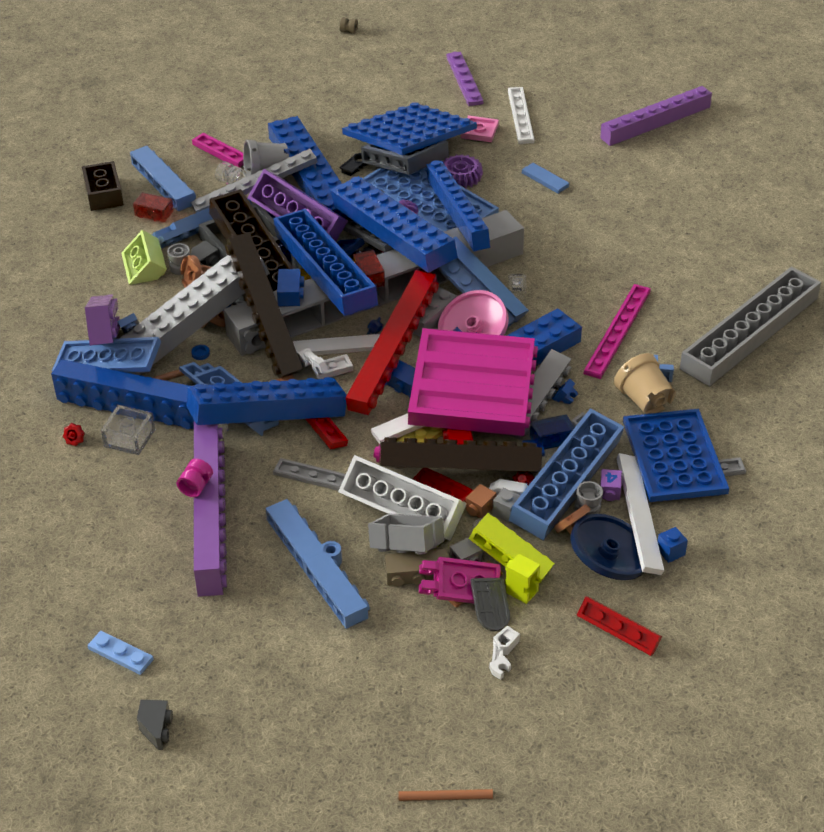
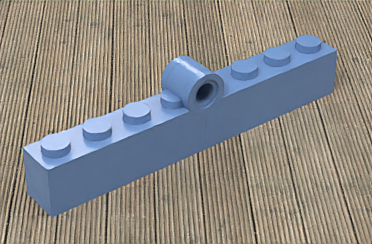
M288 499L267 507L266 517L268 523L343 626L347 629L368 619L370 607L367 600L360 597L357 587L354 584L351 585L346 572L341 571L339 568L342 563L340 544L335 541H327L321 544L315 531L310 530L306 519L301 518L297 507L292 505Z

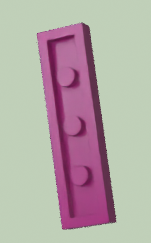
M205 133L192 139V144L237 168L244 165L243 152Z

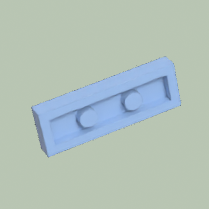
M100 631L87 645L89 650L139 675L154 660L152 655L103 631Z

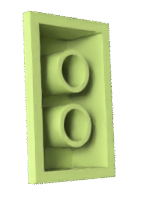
M141 230L121 253L129 285L158 280L167 270L159 239L144 230Z

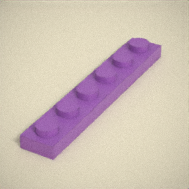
M452 52L446 54V58L468 106L483 104V98L462 53Z

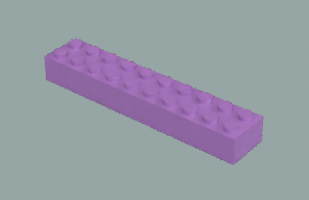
M194 421V459L204 460L213 469V475L198 497H194V576L198 597L223 595V587H227V577L223 575L227 571L226 559H223L227 555L226 543H222L226 540V529L222 528V526L226 525L225 513H222V511L226 510L225 498H222L225 495V483L221 484V482L225 481V470L221 469V467H225L224 455H221V453H225L224 441H220V439H223L222 427L218 428V424L197 425Z

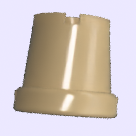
M650 353L639 354L631 358L618 370L614 378L616 388L622 394H627L646 414L663 411L665 409L663 405L666 402L671 404L676 396V391L659 369L660 364L654 355Z

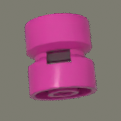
M192 459L176 482L178 489L186 496L198 497L212 477L213 469L204 460Z

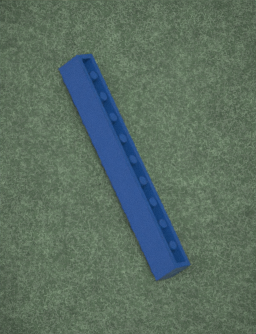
M438 160L426 164L428 183L473 252L490 248L488 227L445 164Z

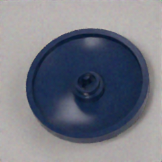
M589 514L576 522L570 536L571 545L578 558L591 570L615 580H633L645 573L641 569L633 529L630 524L606 514Z

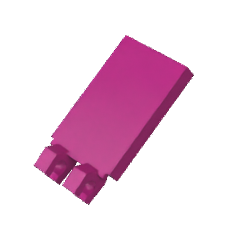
M439 557L437 561L423 560L422 564L419 565V574H434V581L422 580L421 584H419V593L433 594V597H437L436 599L474 604L471 578H500V564Z

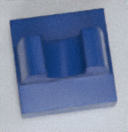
M568 379L558 389L552 399L557 402L562 401L566 404H571L574 401L571 397L575 398L578 395V392L573 388L575 382Z

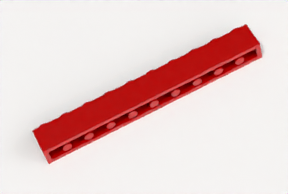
M418 270L413 274L346 396L347 410L369 416L371 410L376 407L379 395L383 394L386 382L390 381L393 369L397 368L400 356H403L407 343H410L414 330H417L419 326V320L421 317H424L426 307L431 304L433 294L438 291L439 283L437 282L436 274Z

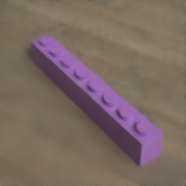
M700 86L602 123L600 138L611 146L708 109L711 105L712 93L705 87Z

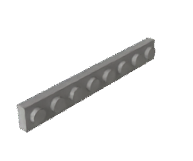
M308 149L265 169L284 178L318 161L312 150ZM263 170L197 198L191 202L192 207L197 213L209 208L211 198L240 189L244 195L250 193Z

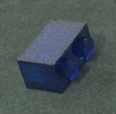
M567 414L536 420L530 423V438L537 443V447H542L543 443L544 450L561 446L575 427Z

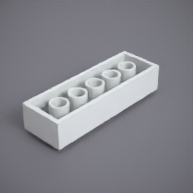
M354 455L338 491L387 514L443 517L444 538L447 540L452 539L467 504L460 499Z

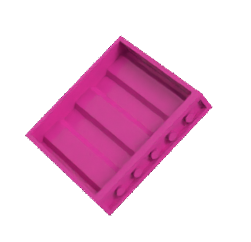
M422 328L408 408V425L524 436L525 428H529L530 417H527V414H531L532 402H528V399L532 400L533 388H530V385H534L535 374H531V372L536 370V360H533V357L537 358L538 346H534L535 338Z

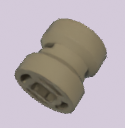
M342 17L340 31H348L355 34V31L358 29V20H349Z

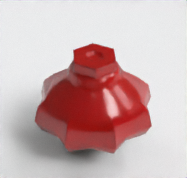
M70 423L69 426L64 427L62 437L66 440V444L76 447L79 443L84 442L85 432L82 430L81 425Z
M518 471L512 477L513 481L526 483L528 486L535 478L531 475L530 471Z

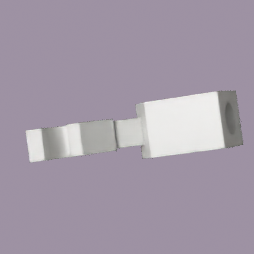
M309 347L297 353L302 367L311 364L317 375L329 370L325 361L321 357L316 356Z
M506 626L493 637V657L489 668L491 674L500 680L504 677V671L500 669H505L508 672L511 670L510 662L503 655H508L520 642V633L509 626Z

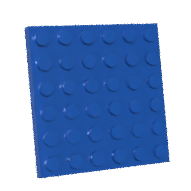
M414 102L410 103V106L399 107L398 110L385 112L386 114L375 115L373 118L363 119L359 123H351L347 127L342 128L343 135L404 155L477 129V122Z

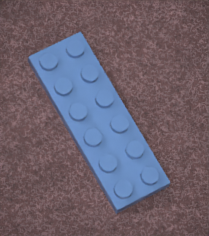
M159 337L114 339L113 343L90 345L89 340L64 341L52 372L61 359L126 373L150 372L162 341Z

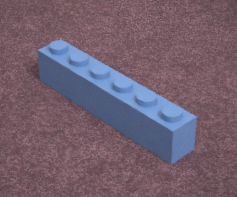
M144 146L130 152L132 165L177 211L192 206L191 202L196 199L195 192L171 170L170 166L164 163L162 158L156 155L154 150Z

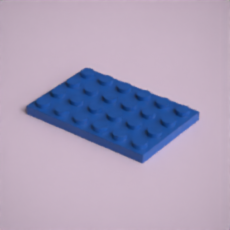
M699 409L623 416V424L636 458L649 502L729 494L728 483Z

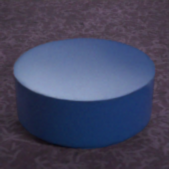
M196 345L192 348L191 354L196 360H204L209 357L210 350L206 345Z

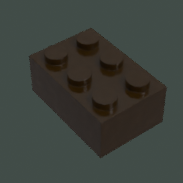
M114 161L81 166L91 211L124 205Z

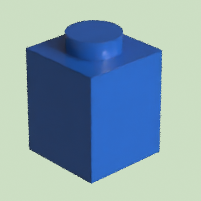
M676 527L658 534L660 554L668 563L686 555L688 540Z

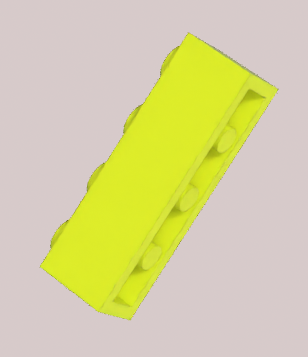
M489 513L477 524L468 538L505 567L508 561L513 560L518 554L540 565V574L536 580L539 581V584L555 564L546 555L540 553L530 543L523 540L513 530L507 528Z

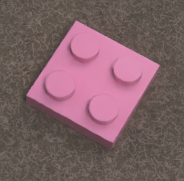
M468 115L467 118L477 122V129L461 134V138L492 143L499 120Z

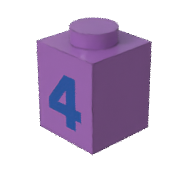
M601 469L600 486L603 489L602 499L607 501L620 500L622 470Z

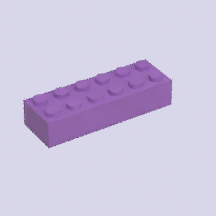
M263 169L247 197L276 217L306 209L335 242L348 222L342 216L266 169Z
M113 294L93 296L85 306L90 345L113 343L114 339L117 338L120 329L117 321L120 320V317L116 316L118 301L117 298L113 297Z

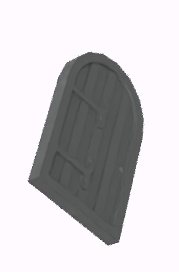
M471 578L475 611L479 623L489 631L503 629L510 620L504 578Z

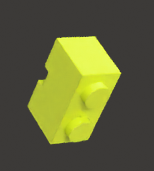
M518 554L513 560H509L505 567L506 593L527 604L539 590V581L536 578L540 574V565Z

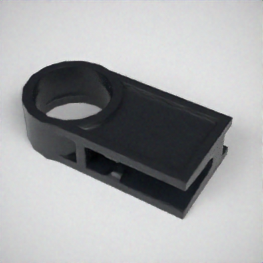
M356 153L339 167L342 173L352 176L357 171H360L358 168L363 169V167L367 166L368 164L362 163V161H356L357 159H362V154Z

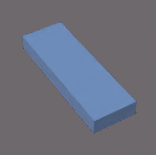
M531 163L522 169V174L558 194L569 187V182L535 163Z

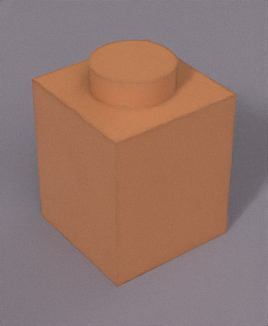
M479 484L466 497V511L473 517L477 516L483 519L493 509V500L496 497V492Z

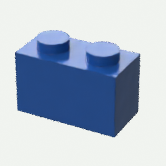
M279 269L277 284L278 306H300V299H304V288L301 287L305 286L304 276H301L300 269Z

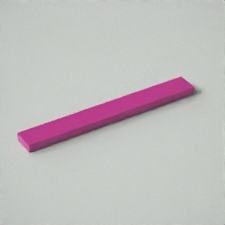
M637 284L633 285L585 367L583 374L598 379L602 378L650 294L651 288Z

